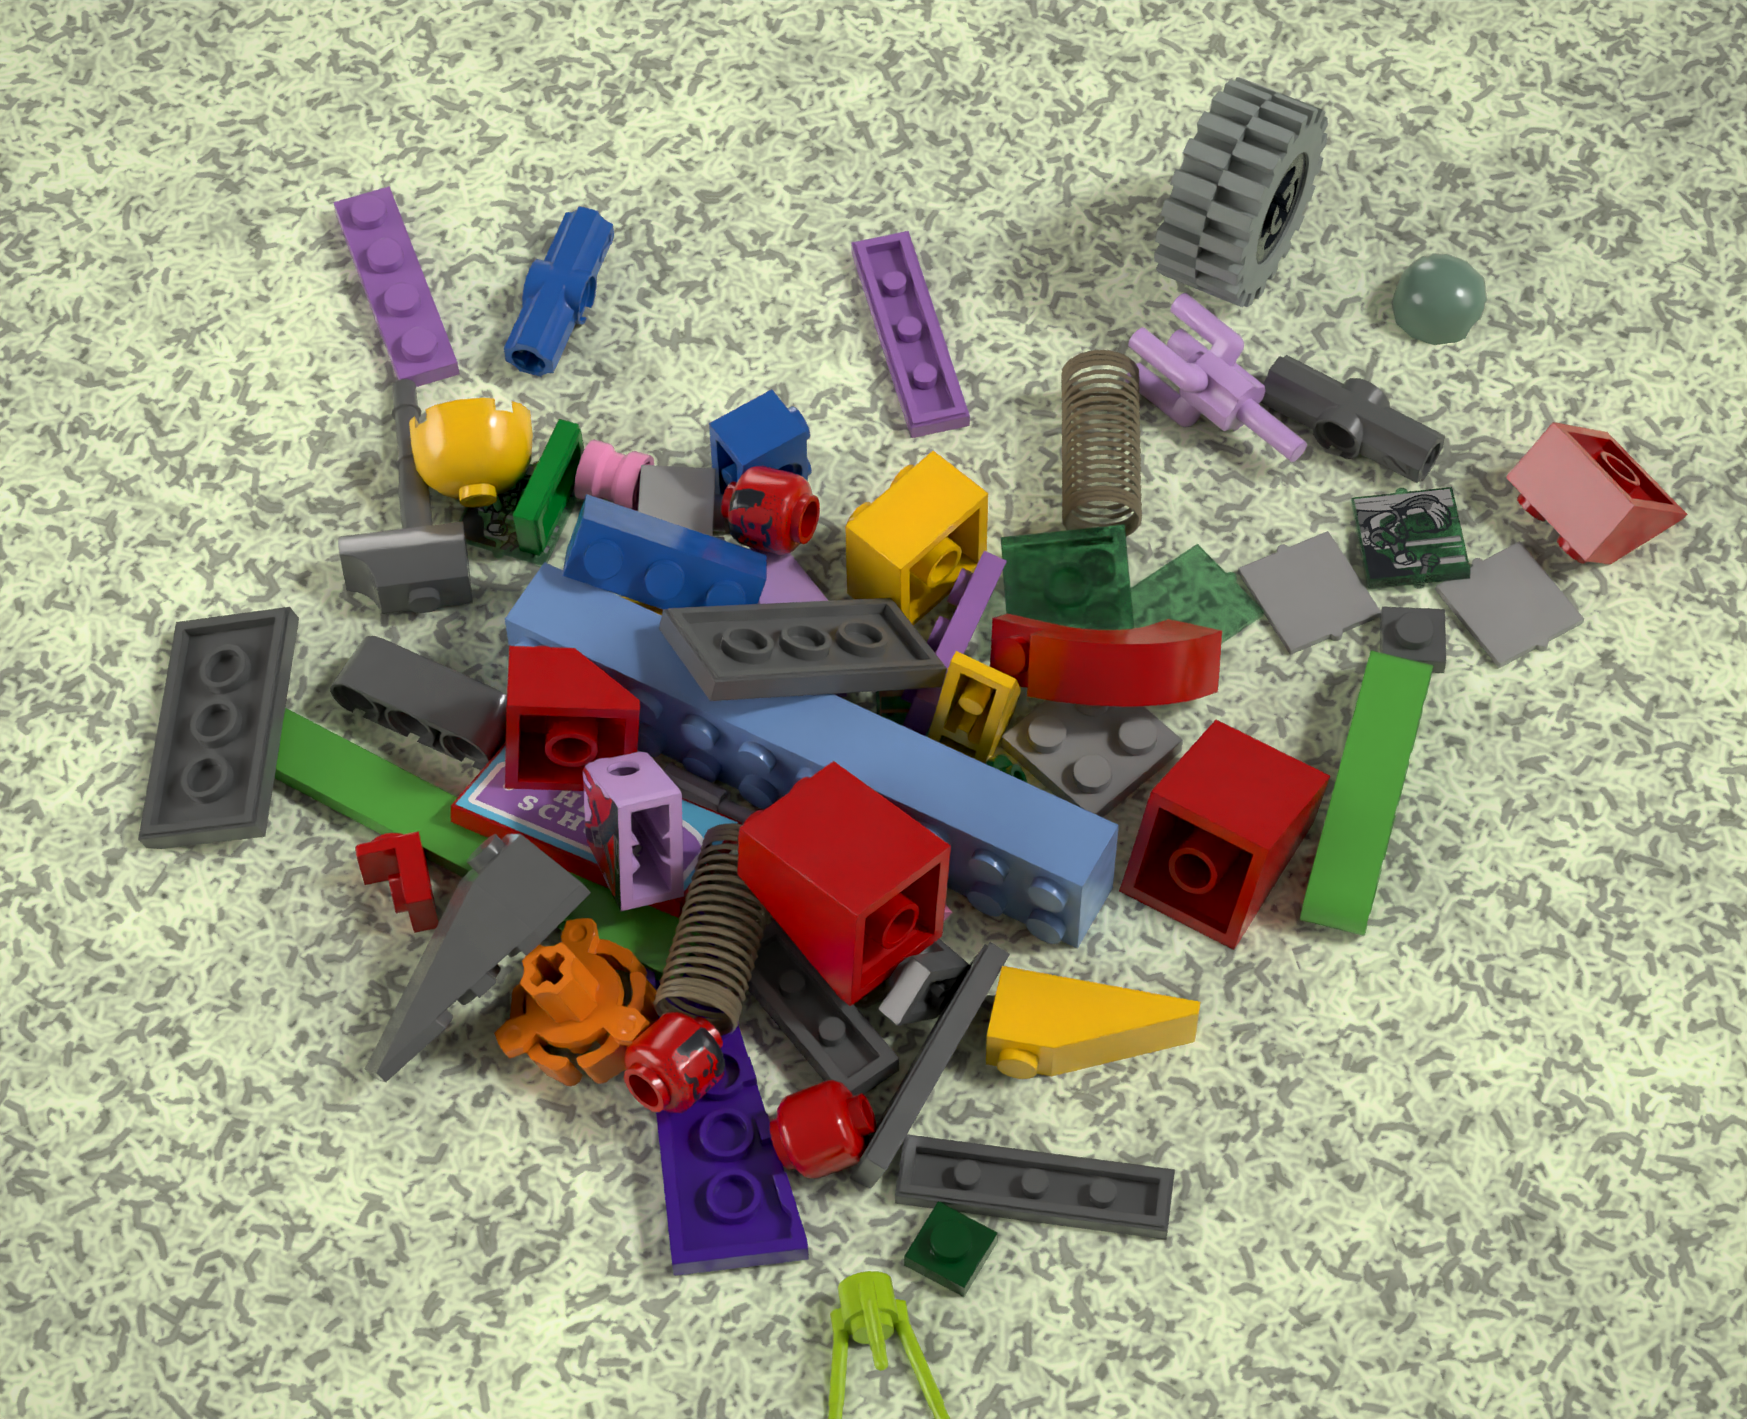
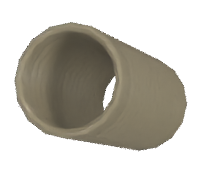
M1091 350L1069 359L1062 368V524L1069 533L1079 539L1112 542L1121 540L1134 533L1142 521L1139 368L1132 359L1122 353L1111 350ZM1098 365L1119 367L1131 375L1130 377L1123 372L1111 369H1095L1081 373L1070 380L1072 375L1079 370ZM1095 374H1111L1130 381L1127 384L1124 381L1112 378H1094L1083 381L1076 386L1072 385L1081 378ZM1094 383H1112L1123 386L1121 389L1113 387L1079 389ZM1094 401H1108V402H1106V403H1101V402H1094ZM1093 410H1094V411H1107V412H1112V411L1123 412V413L1117 414V415H1114V414H1093V415L1084 414V413H1086V412H1090V411H1093ZM1093 419L1108 420V421H1111V420H1119V421H1122V422L1116 423V424H1114V423H1093V424L1085 423L1086 421H1090V420H1093ZM1093 428H1103V429H1108V430H1110V429H1119V430H1122V431H1120V432H1115V433H1114V432H1093V433L1086 432V430H1090V429H1093ZM1094 437L1122 439L1120 441H1086V439ZM1094 446L1119 447L1122 449L1090 451L1086 448ZM1094 455L1119 456L1122 458L1091 460L1087 457ZM1095 464H1114L1122 467L1091 469L1087 466ZM1095 473L1122 475L1118 477H1088V475ZM1096 482H1108V483L1122 484V485H1118V486H1107V485L1088 486V484H1092V483H1096ZM1113 501L1119 504L1101 506L1092 505L1088 502ZM1128 506L1129 509L1119 513L1101 515L1085 512L1076 507L1113 510ZM1073 510L1077 514L1088 518L1108 519L1120 518L1131 512L1134 513L1129 518L1120 522L1099 524L1079 519L1071 511ZM1093 530H1106V531H1110V532H1091V531H1093ZM1093 535H1098V536H1110V537L1104 538V537H1091V536H1093Z
M736 823L719 824L708 829L704 836L703 844L700 848L701 852L697 858L698 862L694 868L695 872L691 878L692 882L688 888L689 892L685 898L686 902L682 908L679 924L675 929L676 934L672 939L673 944L669 949L670 954L666 959L667 964L663 969L660 986L657 989L653 1002L655 1011L660 1017L667 1012H680L692 1018L697 1017L671 1005L665 999L666 997L686 1011L699 1016L709 1017L704 1019L708 1020L721 1036L733 1032L738 1026L737 1022L743 1009L741 1004L746 998L745 993L749 988L748 982L752 978L751 972L755 968L754 962L758 957L757 952L761 947L760 941L764 937L763 931L767 926L766 921L770 916V913L751 890L739 888L721 881H732L747 886L737 874L738 855L725 854L718 851L721 849L738 850V844L712 845V842L722 840L739 842V828L742 824ZM708 870H714L719 874H711ZM711 880L716 884L709 885L706 881ZM708 890L713 894L706 895L703 891ZM720 891H729L738 895H742L750 900L732 897ZM700 901H706L711 905H703ZM717 901H723L734 905H738L746 910L732 908ZM753 906H760L762 909L757 910ZM697 911H703L708 915H700ZM714 911L724 912L733 916H737L743 920L729 918ZM750 916H757L759 919L754 920ZM695 921H700L701 923H703V924H705V925H699V926H698V925H696L694 922H695ZM713 922H719L729 926H733L739 930L725 928ZM746 926H753L755 930H750ZM697 931L703 936H694L691 932ZM709 932L722 934L735 940L722 938ZM742 936H750L752 940L748 941ZM688 942H695L699 946H691ZM708 943H714L720 946H724L731 950L718 948ZM738 946H746L750 950L744 951ZM691 952V953H693L694 955H696L697 957H694V956L689 957V956L686 955L685 953ZM705 953L713 954V955H716V956L725 958V959H727V960L718 959V958L712 957V956H710V955H707V954H705ZM736 957H744L746 960L741 961ZM682 963H689L694 967H686ZM703 964H708V965H711V966H715V967L721 968V969H723V970L714 969V968L708 967V966L703 965ZM732 967H740L743 971H737ZM680 973H686L687 975H689V976L692 977V978H688V977L683 978V977L680 976L679 974H680ZM700 974H703V975H706V976H710V977H713V978H716V979H719V980L710 979V978H707V977L702 976V975H700ZM728 977H737L740 981L735 982ZM724 987H733L736 992H731ZM676 997H685L704 1006L719 1008L725 1013L700 1010L685 1004Z

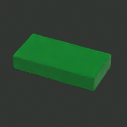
M562 419L558 420L515 509L513 520L520 551L538 556L541 555V552L544 553L575 487L577 468L585 450L582 432L577 423Z

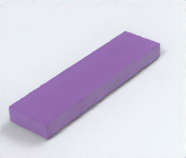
M909 231L851 242V253L910 437L916 438L970 426V415Z

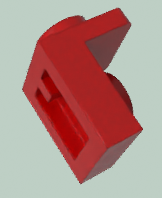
M419 831L404 835L401 833H386L374 838L371 842L358 844L355 847L364 885L389 881L395 912L397 914L408 911L414 933L436 929L439 920Z

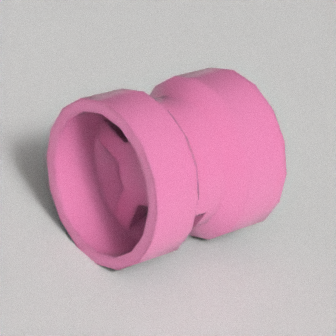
M593 439L585 447L577 468L574 487L575 496L578 499L584 500L586 494L638 511L641 465H654V458L651 455L632 451L627 455L618 453L611 444Z

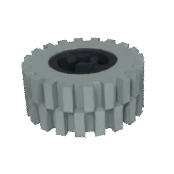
M1236 77L1235 80H1229L1225 84L1223 92L1218 91L1213 97L1210 112L1204 111L1197 122V133L1194 139L1189 138L1182 152L1185 158L1180 170L1175 169L1170 185L1173 186L1170 197L1164 201L1161 216L1165 218L1164 222L1157 229L1155 242L1159 243L1154 252V262L1158 263L1156 267L1158 273L1242 308L1243 306L1249 307L1252 305L1254 298L1258 299L1264 293L1267 279L1272 280L1277 272L1281 257L1285 258L1292 246L1290 240L1295 230L1299 231L1305 217L1302 213L1306 203L1311 201L1316 187L1313 185V181L1320 172L1324 159L1320 154L1327 143L1328 134L1324 133L1328 126V118L1324 116L1326 112L1323 109L1240 77Z

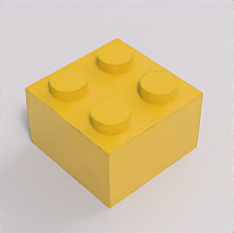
M934 450L915 466L910 464L904 467L895 476L889 489L872 503L865 502L861 504L847 521L845 526L847 594L853 599L892 598L914 626L951 593L961 569L964 568L974 573L983 552L987 551L988 492Z

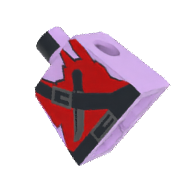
M636 752L613 758H601L588 763L583 769L585 835L587 843L619 909L624 911L684 897L682 793L654 759L645 752ZM639 844L643 852L635 858L632 853V846Z

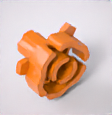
M592 918L568 920L561 935L562 942L554 946L538 945L522 960L524 973L520 984L516 985L512 991L510 1019L494 1034L498 1044L509 1059L527 1053L547 1076L570 1087L578 1084L583 1074L567 1057L552 1055L547 1045L551 1044L554 1047L568 1048L574 1054H582L589 1050L593 1042L597 1041L601 1045L600 1048L578 1056L576 1059L578 1065L595 1083L603 1084L626 1070V1048L658 1020V1014L653 1005L657 990L646 978V968L629 949L610 940L599 939L597 925ZM615 970H621L630 975L633 995L628 1007L623 1002L624 989L621 978Z

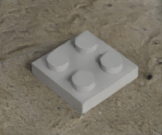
M1045 700L1002 736L1001 747L1054 795L1102 818L1182 751L1183 740L1144 706H1092Z

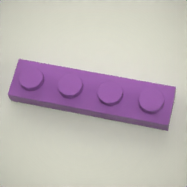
M390 186L333 202L336 217L397 379L412 380L415 382L416 387L459 375L457 359Z

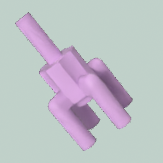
M1182 293L1175 299L1170 311L1213 346L1210 350L1182 328L1172 334L1167 342V346L1144 327L1138 329L1132 335L1128 346L1180 388L1179 393H1177L1142 363H1138L1136 365L1139 368V393L1178 425L1190 427L1203 414L1224 432L1229 429L1235 432L1243 425H1246L1291 462L1296 461L1303 454L1307 443L1259 405L1265 394V386L1236 363L1244 349L1242 337L1187 293Z

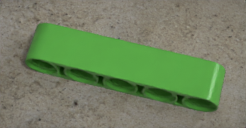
M1371 650L1310 874L1300 920L1365 936L1368 918L1371 914L1383 860H1385L1396 817V809L1402 794L1410 763L1409 759L1413 751L1434 665Z

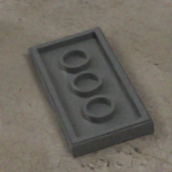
M892 598L663 609L659 630L710 701L942 687L947 671L943 662Z
M291 607L176 622L138 840L146 848L166 849L266 836L299 617Z

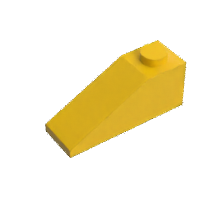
M956 651L949 664L928 738L986 764L987 760L993 756L1013 717L1021 693L1017 680Z
M1002 966L986 1038V1065L997 1066L1001 1073L1017 1079L1033 1078L1036 1074L1052 1077L1193 1043L1196 1038L1201 1002Z

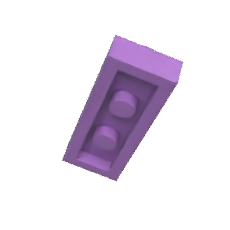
M987 551L983 552L974 573L964 568L961 569L947 599V602L957 606V609L951 620L939 616L927 641V644L946 666L947 671L955 652L965 653L1007 562ZM942 687L904 689L901 699L911 703V707L902 726L926 736L936 711Z

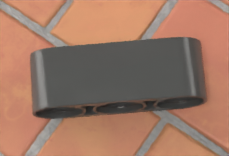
M377 636L363 638L330 687L333 698L344 709L352 713L356 708L365 712L363 718L405 737L413 733L419 736L417 742L461 762L465 757L475 762L472 767L479 770L486 766L506 742L507 695L487 684Z

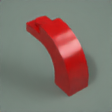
M1004 614L992 618L990 667L1015 678L1020 687L1027 688L1028 697L1092 706L1135 707L1175 704L1196 700L1218 692L1222 630L1171 619L1134 629L1094 630L1067 627L1012 614Z

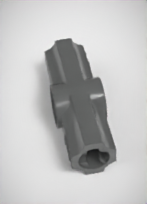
M1286 355L1277 358L1269 369L1263 383L1265 394L1260 403L1313 430L1314 437L1322 447L1329 449L1330 446L1341 450L1342 453L1339 456L1345 459H1353L1361 454L1418 483L1420 480L1423 481L1429 474L1443 449L1445 435L1390 408L1386 395L1377 386L1361 378H1350L1341 383Z

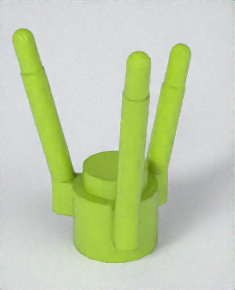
M865 1271L853 1274L842 1280L838 1285L841 1307L830 1313L834 1336L828 1419H842L849 1335L852 1334L854 1341L870 1345L875 1368L879 1371H884L888 1367L885 1340L894 1334V1328L898 1333L934 1418L950 1419L942 1396L910 1324L906 1301L895 1299L891 1277L879 1271Z

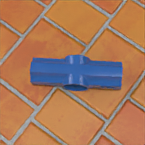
M579 206L573 212H566L544 261L536 259L529 268L523 288V307L504 347L505 361L514 365L520 372L540 377L547 373H554L575 324L583 325L587 319L582 317L585 307L592 308L597 289V275L614 239L613 224L606 221L598 211Z

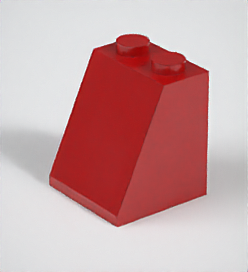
M1216 719L1151 791L1119 892L1234 950L1313 825L1330 775Z
M835 761L813 776L800 779L788 794L765 810H758L751 814L739 828L737 874L838 997L849 1006H852L890 977L895 968L904 959L912 955H919L932 945L934 941L942 937L951 845Z

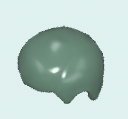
M1439 253L1422 256L1404 270L1398 282L1392 301L1396 324L1412 338L1432 345L1459 342L1466 338L1472 326L1482 318L1485 304L1488 300L1485 280L1467 261Z

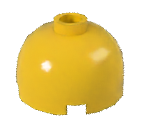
M495 398L459 399L425 409L427 421L419 424L415 416L409 421L411 448L416 470L427 485L444 496L459 499L462 506L483 507L497 501L496 495L510 490L526 475L532 460L533 432L530 410L521 403L513 401V412L496 410Z

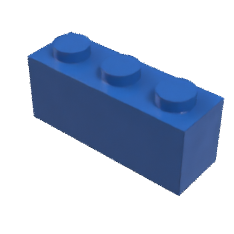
M586 494L566 550L562 576L660 609L758 604L767 580V555Z

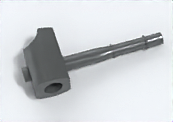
M401 379L392 385L394 409L391 415L395 420L399 458L396 466L399 470L398 492L402 529L338 537L339 556L346 590L358 592L369 597L375 602L382 614L410 610L416 613H428L443 606L473 603L463 521L437 525L432 523L429 485L424 482L416 470L412 455L409 421L414 416L420 424L419 417L422 411L418 406L415 382L409 379Z

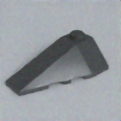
M494 834L486 839L467 859V863L472 869L460 880L365 1070L374 1079L386 1083L446 1029L453 1019V1015L448 1010L452 1004L458 1001L461 1005H466L477 996L480 998L496 984V977L501 971L498 963L507 955L510 958L514 957L521 951L527 956L591 892L578 879L523 835L507 834L501 840Z

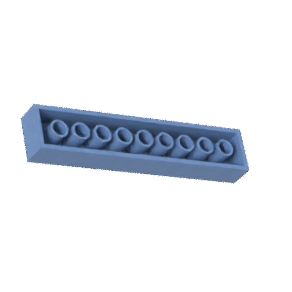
M546 562L543 563L506 616L505 625L509 646L576 648L640 700L638 751L648 753L651 757H658L661 753L682 763L687 771L713 783L717 779L739 790L746 801L761 809L768 808L788 794L800 779L813 776L835 761L951 845L947 888L966 896L972 906L986 915L998 917L1003 913L1026 924L1031 934L1046 943L1058 944L1062 941L1078 949L1113 889L1118 824L834 694L710 701L659 630L661 615L609 591L562 576L563 570Z

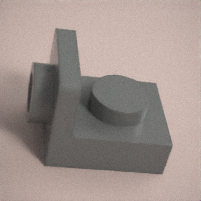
M938 939L919 955L907 957L895 968L888 981L891 989L879 1010L897 1026L935 1019L941 1014L971 965L942 940Z

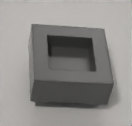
M1382 606L1380 614V653L1434 665L1432 673H1444L1446 666L1445 609Z

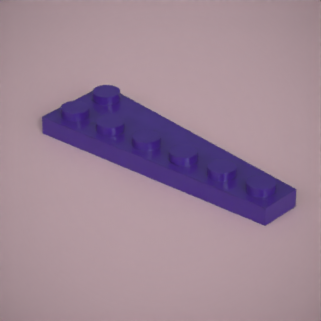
M697 911L698 914L705 915V912ZM705 953V954H707V955H710V956H712V957H715V958H718V959H719V957L716 956V955L709 954V953ZM689 963L684 965L686 967H694ZM703 964V965H706V966L711 967V968H714V969L723 970V969L718 968V967H715V966H711V965H708V964ZM646 968V978L657 990L660 986V981L655 979L654 972ZM684 973V975L682 976L683 978H692L686 973ZM700 974V975L705 976V977L710 978V979L719 980V979H716V978H713V977H710V976H706V975ZM668 997L665 998L671 1005L682 1010L683 1012L699 1016L682 1009L681 1007L673 1003ZM676 997L685 1004L700 1010L725 1013L719 1008L704 1006L685 997ZM739 1021L737 1022L738 1026L733 1032L721 1036L723 1040L721 1050L725 1060L724 1076L687 1111L683 1113H668L664 1110L656 1112L674 1276L809 1260L807 1237L787 1173L784 1171L783 1165L774 1149L770 1134V1119L764 1108L751 1059L748 1057L739 1028Z

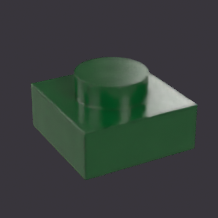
M938 1201L904 1255V1266L965 1297L996 1246L998 1232Z

